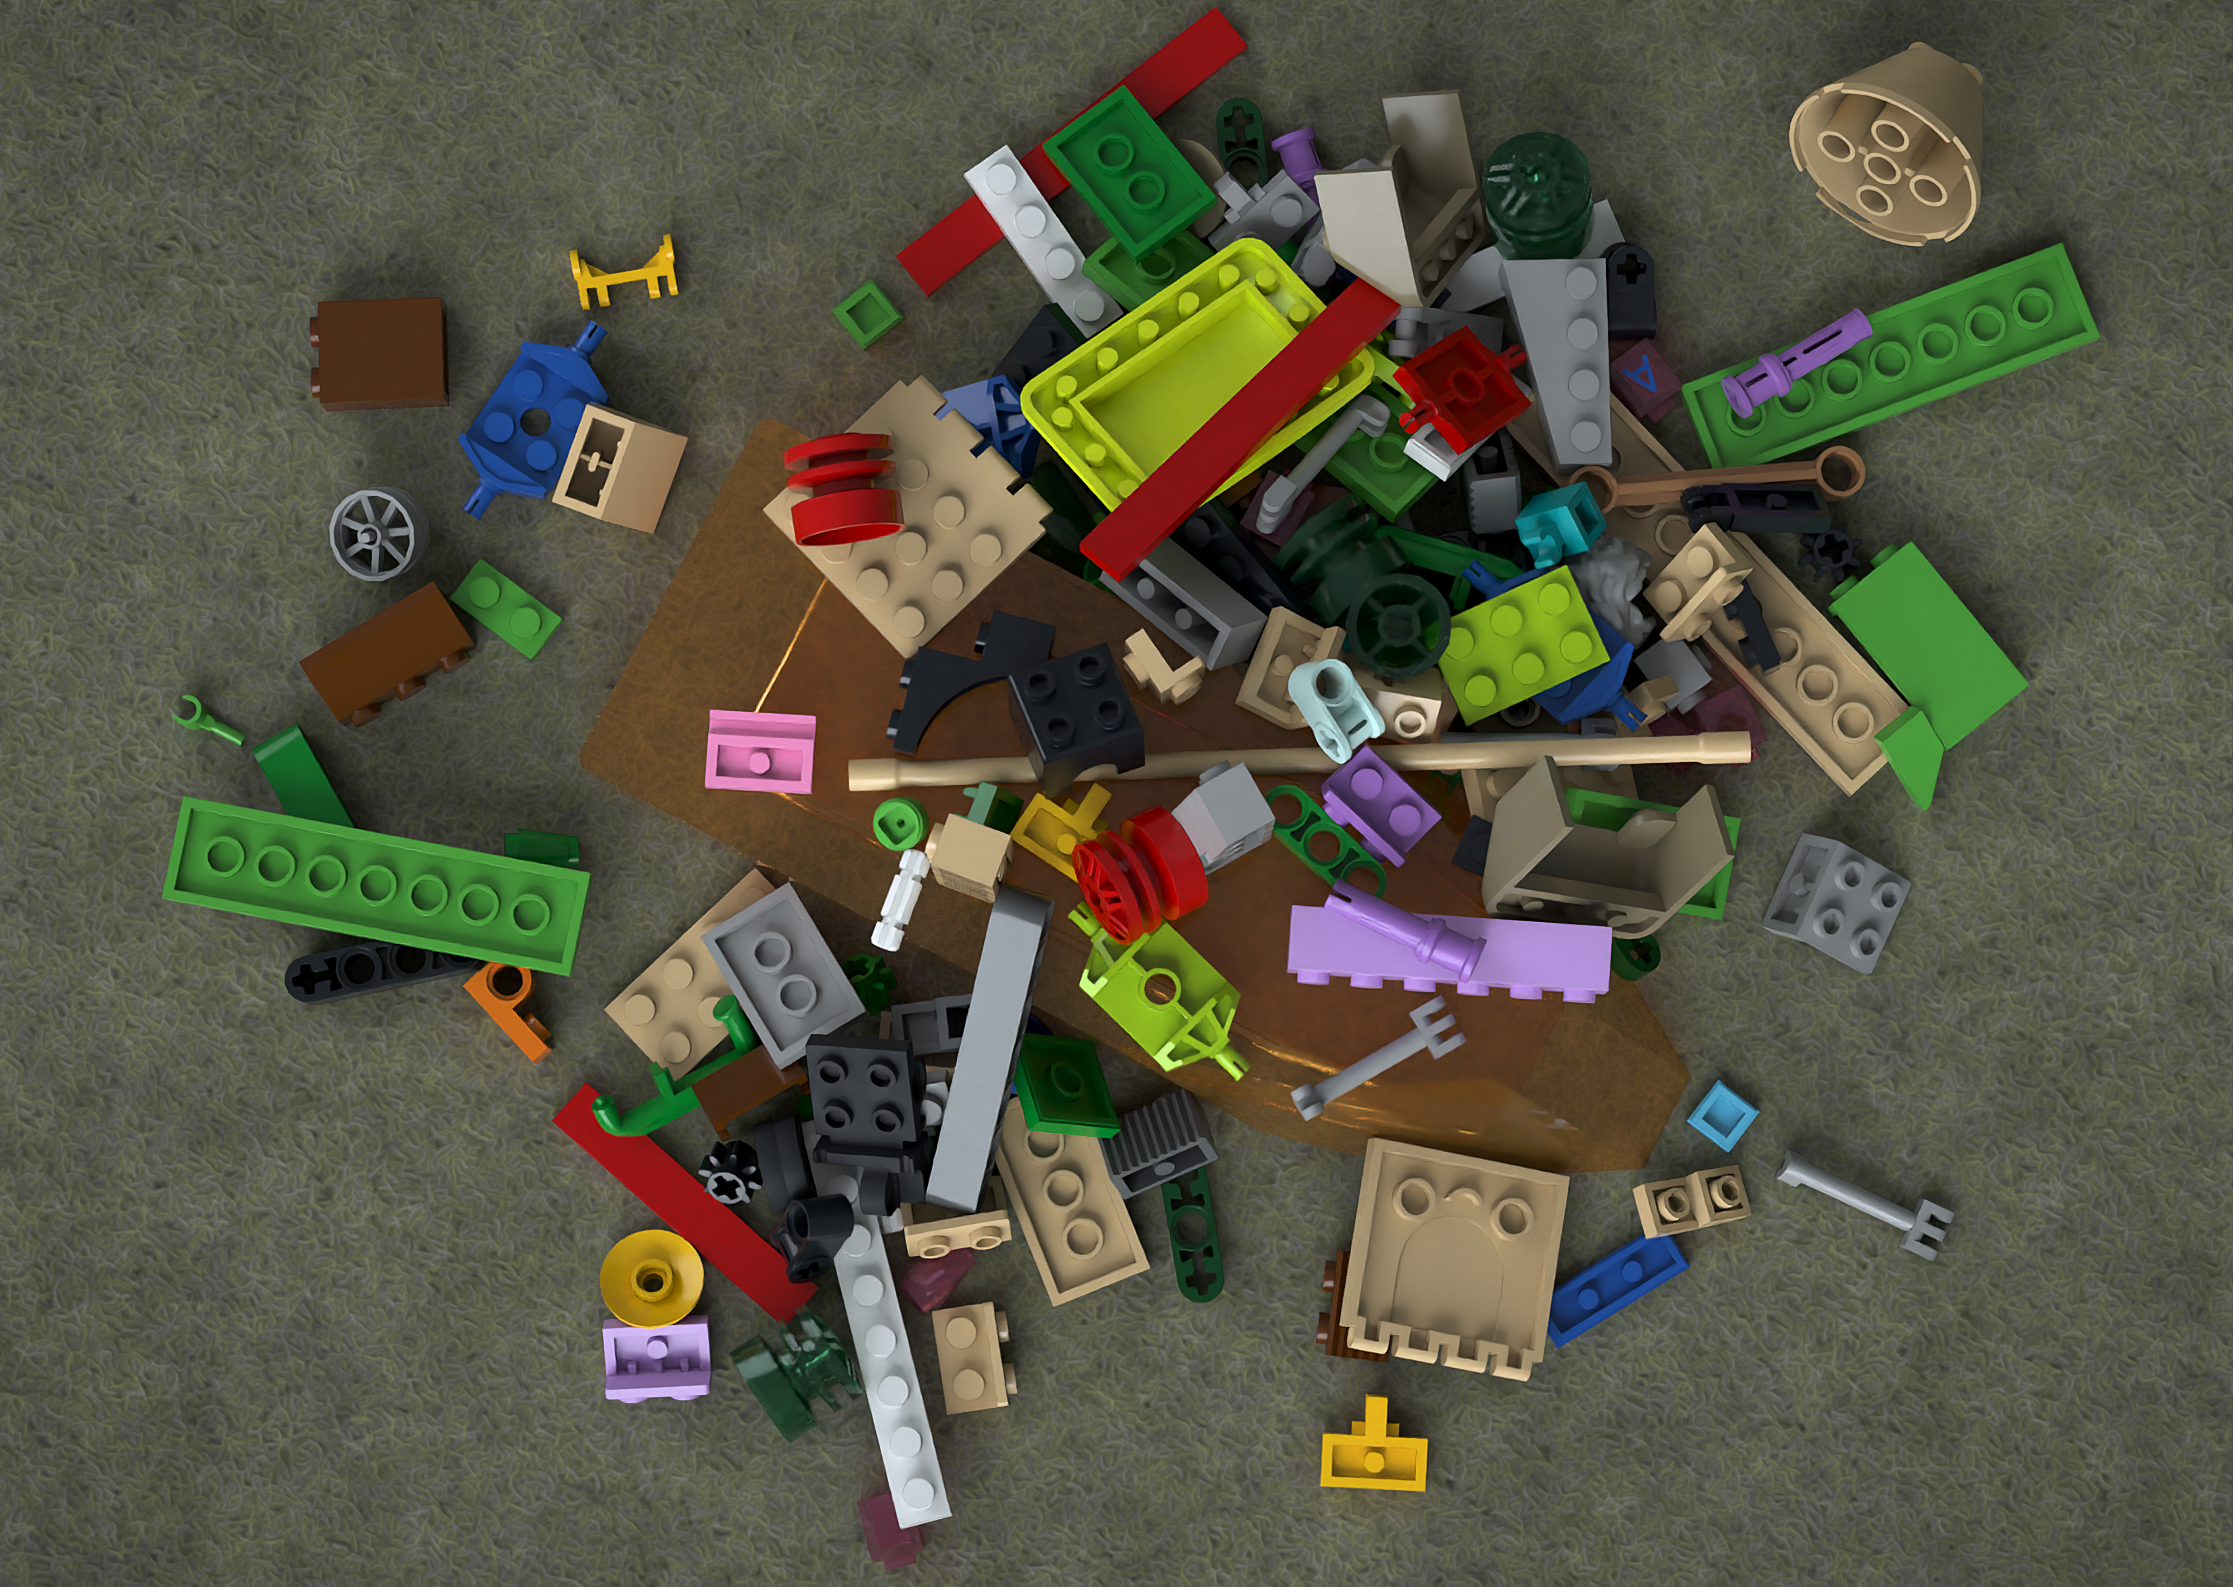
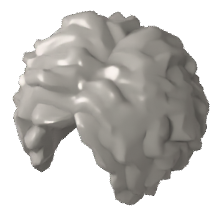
M1601 533L1589 550L1563 557L1559 563L1548 566L1552 572L1567 565L1584 603L1627 642L1632 643L1634 650H1638L1651 635L1650 632L1656 627L1657 623L1654 617L1642 616L1639 608L1630 602L1642 589V581L1646 577L1647 572L1646 567L1652 561V557L1647 551L1636 547L1631 541L1624 540L1623 537L1615 536L1611 533Z

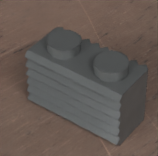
M1507 425L1493 433L1458 468L1459 480L1471 528L1477 534L1495 535L1504 533L1507 530L1518 529L1514 520L1522 511L1520 473L1518 472Z
M1183 1089L1181 1093H1166L1159 1097L1157 1101H1154L1152 1106L1145 1105L1142 1110L1136 1109L1134 1113L1118 1114L1117 1118L1121 1130L1111 1139L1097 1138L1110 1180L1124 1200L1220 1158L1204 1110L1190 1089Z

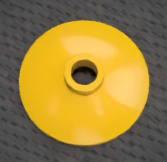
M665 1230L639 1231L620 1240L607 1254L600 1271L601 1294L609 1310L624 1323L643 1329L662 1328L683 1319L698 1303L704 1287V1269L697 1251L681 1236ZM651 1279H659L663 1282V1287L659 1291L648 1292L644 1289L646 1283Z

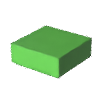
M873 279L832 310L833 314L864 352L904 321L903 316Z

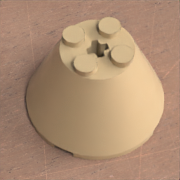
M1915 42L1910 45L1908 50L1815 90L1805 98L1796 110L1790 124L1789 140L1795 164L1799 172L1804 171L1805 168L1820 187L1816 196L1827 207L1870 235L1908 246H1924L1927 240L1944 238L1946 242L1951 241L1967 229L1980 205L1984 97L1980 86L1983 83V77L1976 67L1967 63H1959L1952 57L1934 50L1926 43ZM1837 200L1872 223L1859 221L1848 215L1838 204Z

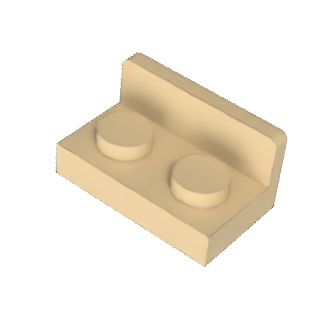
M1716 522L1704 524L1642 593L1668 624L1659 634L1666 643L1681 639L1692 641L1701 636L1712 624V620L1709 617L1719 606L1727 605L1742 592L1744 586L1741 582L1754 568Z
M992 1301L932 1311L947 1415L1009 1406L1008 1395L1017 1394L1018 1391L1013 1362L1003 1364L1000 1343L1010 1341L1005 1310L995 1312L994 1302Z

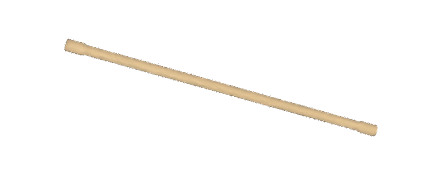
M1749 731L1703 732L1698 735L1371 746L1396 771L1533 767L1544 755L1552 756L1556 766L1672 762L1724 764L1750 763L1751 760ZM1359 746L1355 747V748L1352 750V753H1353ZM1321 747L1145 753V766L1117 775L1115 765L1102 764L1082 772L1074 781L1199 778L1201 774L1228 760L1232 768L1244 762L1251 776L1334 773L1342 764L1332 760ZM1028 756L898 760L896 758L849 759L848 763L850 791L896 790L901 787L979 785L981 781L988 784L1039 783Z

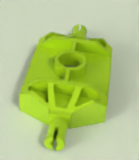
M1084 900L1077 905V909L1088 918L1087 920L1075 909L1068 915V918H1071L1091 937L1090 941L1093 943L1079 987L1140 1044L1166 1072L1209 1057L1211 1060L1215 1058L1238 1081L1244 1074L1233 1062L1245 1072L1253 1066L1236 1049L1228 1044L1230 1039L1227 1037L1241 994L1162 917L1161 924L1156 931L1152 933L1143 932L1139 940L1129 945H1122L1109 936ZM1154 975H1166L1175 983V996L1167 1004H1154L1145 995V984Z

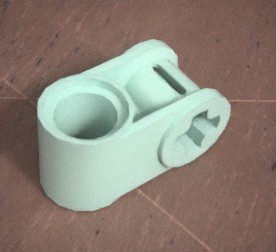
M1337 659L1308 662L1297 666L1291 673L1288 681V691L1291 699L1312 728L1320 747L1335 762L1343 764L1351 758L1352 750L1368 737L1377 738L1385 732L1382 716L1368 700L1352 675L1350 668L1344 662ZM1319 673L1326 682L1324 696L1318 692L1316 687V679Z

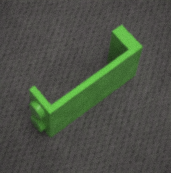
M1910 541L1899 550L1894 543H1891L1869 561L1875 570L1860 582L1853 574L1829 593L1835 602L1826 609V612L1831 618L1836 615L1839 616L1908 702L1923 711L1944 746V754L2030 684L1915 544Z

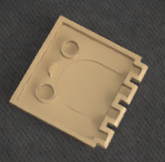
M920 375L908 387L899 380L844 432L891 436L894 453L880 460L895 462L897 474L876 483L875 487L900 491L905 529L886 537L864 542L806 547L796 543L791 507L801 501L812 498L813 493L790 491L786 487L763 509L764 513L905 659L907 657L915 658L919 646L926 648L1046 533V529L1041 523L1054 510L1029 483L1025 484L1014 495L1008 491L1021 475L993 446L988 447L977 458L972 454L985 438L956 408L951 410L942 420L935 416L948 403V400L924 375Z
M1376 1137L1368 1139L1339 1323L1340 1326L1349 1327L1347 1346L1353 1349L1385 1354L1388 1349L1390 1335H1392V1356L1433 1364L1437 1359L1439 1345H1442V1366L1478 1373L1485 1371L1488 1354H1491L1489 1368L1491 1375L1526 1382L1531 1374L1532 1363L1543 1362L1570 1177Z

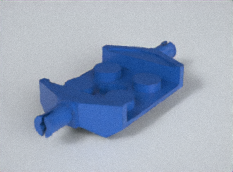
M589 320L574 346L570 345L568 349L566 347L525 341L520 346L521 354L467 433H461L458 437L460 444L481 476L478 480L480 484L476 487L465 505L462 506V510L480 521L496 494L500 497L503 493L527 498L546 499L561 477L586 405L593 401L608 407L611 403L609 396L590 367L592 360L589 358L604 336L607 335L608 332L600 325L597 326L595 322ZM534 409L546 411L551 418V425L548 431L538 437L529 436L522 429L524 416Z
M1004 374L941 393L948 400V403L935 416L942 420L951 410L956 408L985 438L972 452L976 458L988 447L993 446L1021 475V478L1027 479L1032 477L1041 434L1025 418L1021 411L1020 395L1022 390L1013 379Z
M1475 559L1471 562L1470 567L1481 577L1474 574L1468 567L1461 576L1465 577L1484 594V600L1488 601L1551 572V569L1548 567L1534 569L1504 582L1502 579L1498 581L1493 574ZM1586 605L1610 661L1532 697L1562 725L1578 721L1604 709L1606 712L1611 710L1616 717L1634 732L1639 727V724L1628 714L1630 713L1641 724L1648 717L1647 714H1644L1624 696L1625 692L1622 690L1634 652V645L1629 641L1627 642Z

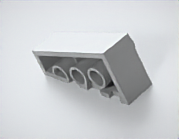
M1606 258L1502 260L1498 276L1502 290L1505 292L1515 335L1517 334L1519 345L1522 347L1521 352L1523 350L1526 352L1527 360L1524 363V367L1538 408L1537 413L1554 473L1573 474L1580 468L1590 465L1600 466L1609 470L1612 464Z
M1228 760L1201 774L1199 776L1201 780L1198 782L1200 786L1195 788L1171 812L1194 845L1206 876L1271 839L1276 818L1244 762L1232 768Z

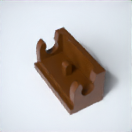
M764 1044L691 1085L694 1094L722 1143L732 1138L725 1123L797 1083L804 1096L811 1093L809 1080L798 1061L796 1060L780 1070Z

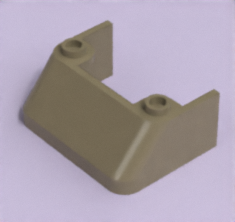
M1461 89L1385 94L1382 101L1392 146L1386 152L1383 161L1378 163V167L1317 171L1314 174L1324 221L1323 244L1326 252L1332 255L1335 262L1405 308H1426L1431 306L1481 244L1486 234V207Z
M1544 755L1496 804L1481 895L1487 914L1494 918L1613 927L1612 937L1636 939L1658 930L1736 855L1714 786L1705 784L1675 814L1652 808L1640 810L1633 814L1619 831L1574 824L1570 816L1554 758Z

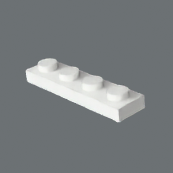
M1007 145L963 175L1052 303L1057 302L1087 339L1124 314L1110 295L1082 274L1083 263L1086 260L1085 256Z

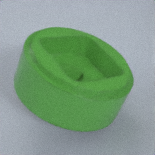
M896 796L883 802L877 808L873 818V828L876 837L885 847L895 851H904L924 840L929 829V817L926 809L918 800L909 796Z

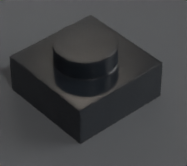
M1473 814L1452 858L1451 864L1483 878L1493 823Z

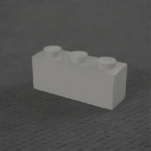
M1169 537L1120 583L1104 570L1099 578L1103 584L1194 658L1200 655L1210 671L1248 660L1268 620L1264 613Z

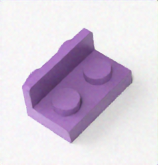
M1365 741L1352 753L1351 758L1344 762L1320 786L1322 796L1326 800L1322 805L1324 811L1342 828H1346L1349 823L1352 824L1364 836L1360 841L1361 845L1381 864L1389 859L1396 867L1400 868L1407 861L1405 854L1442 818L1441 812Z

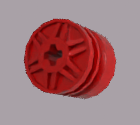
M857 432L831 434L791 447L782 453L786 470L801 471L786 479L788 489L801 493H813L812 498L801 501L791 507L797 545L823 547L864 542L886 537L906 528L900 491L875 487L876 483L897 474L895 462L880 460L894 453L891 436Z
M1152 805L1123 820L1120 826V835L1113 830H1104L1098 833L1095 840L1086 839L1076 844L1072 851L1074 871L1087 904L1101 926L1119 944L1129 945L1139 940L1143 932L1152 933L1156 931L1161 924V915L1169 920H1177L1204 906L1209 899L1207 878L1194 845L1179 822L1162 806Z

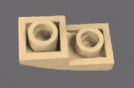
M1738 1165L1697 1171L1686 1177L1646 1183L1632 1189L1646 1239L1709 1227L1752 1215Z

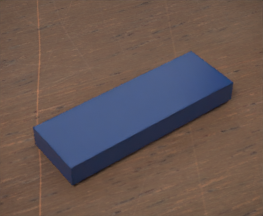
M1643 1233L1553 1289L1547 1334L1558 1349L1689 1268V1263L1672 1236L1667 1235L1646 1239Z

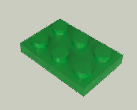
M1125 85L1121 86L1042 144L1047 157L1136 265L1218 205L1215 194Z

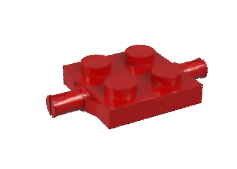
M1465 325L1402 364L1392 375L1416 404V407L1401 414L1399 420L1401 427L1410 423L1404 431L1413 434L1427 423H1431L1459 456L1523 415L1532 405L1530 400L1516 385L1510 372L1526 362V352L1523 350L1516 355L1522 347L1513 344L1507 350L1496 355L1492 350L1484 346L1470 328Z

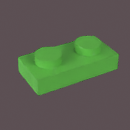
M481 558L450 597L454 604L531 661L535 660L564 621Z

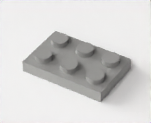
M790 882L700 936L780 1070L806 1055L805 1044L811 1034L838 1035L870 1015Z

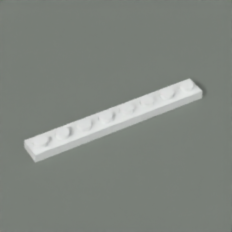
M814 1120L801 1123L817 1195L824 1196L842 1193L851 1203L854 1213L853 1232L834 1257V1263L899 1526L901 1529L950 1517L952 1512L878 1218L876 1215H864L860 1209L859 1191L864 1167L814 1163L812 1151L821 1135L816 1134Z

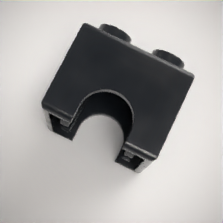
M1107 642L1006 676L1009 713L1046 800L1073 791L1074 780L1082 772L1094 766L1113 764L1115 765L1117 775L1145 766L1144 728Z

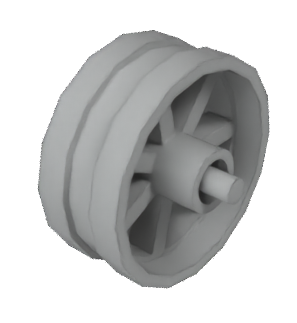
M374 486L346 497L334 510L329 526L330 545L337 561L351 575L365 581H384L414 569L425 556L430 541L429 521L422 505L409 492L395 486ZM373 496H379L391 501L382 518L379 515ZM360 501H362L369 523L352 517L354 508ZM399 510L403 513L408 526L401 527L400 523L394 519ZM350 528L358 530V542L352 545L350 539ZM403 535H409L410 538L407 553L396 542ZM365 548L372 549L371 566L366 565L356 554ZM385 548L400 563L398 567L392 570L383 571Z

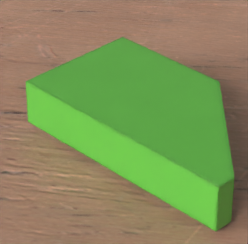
M1912 705L1873 737L1912 801L1918 808L1926 811L1931 806L1944 746L1923 711Z

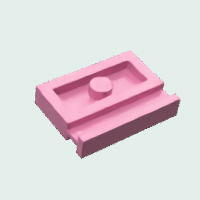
M710 710L705 776L706 788L812 794L817 726L816 716Z

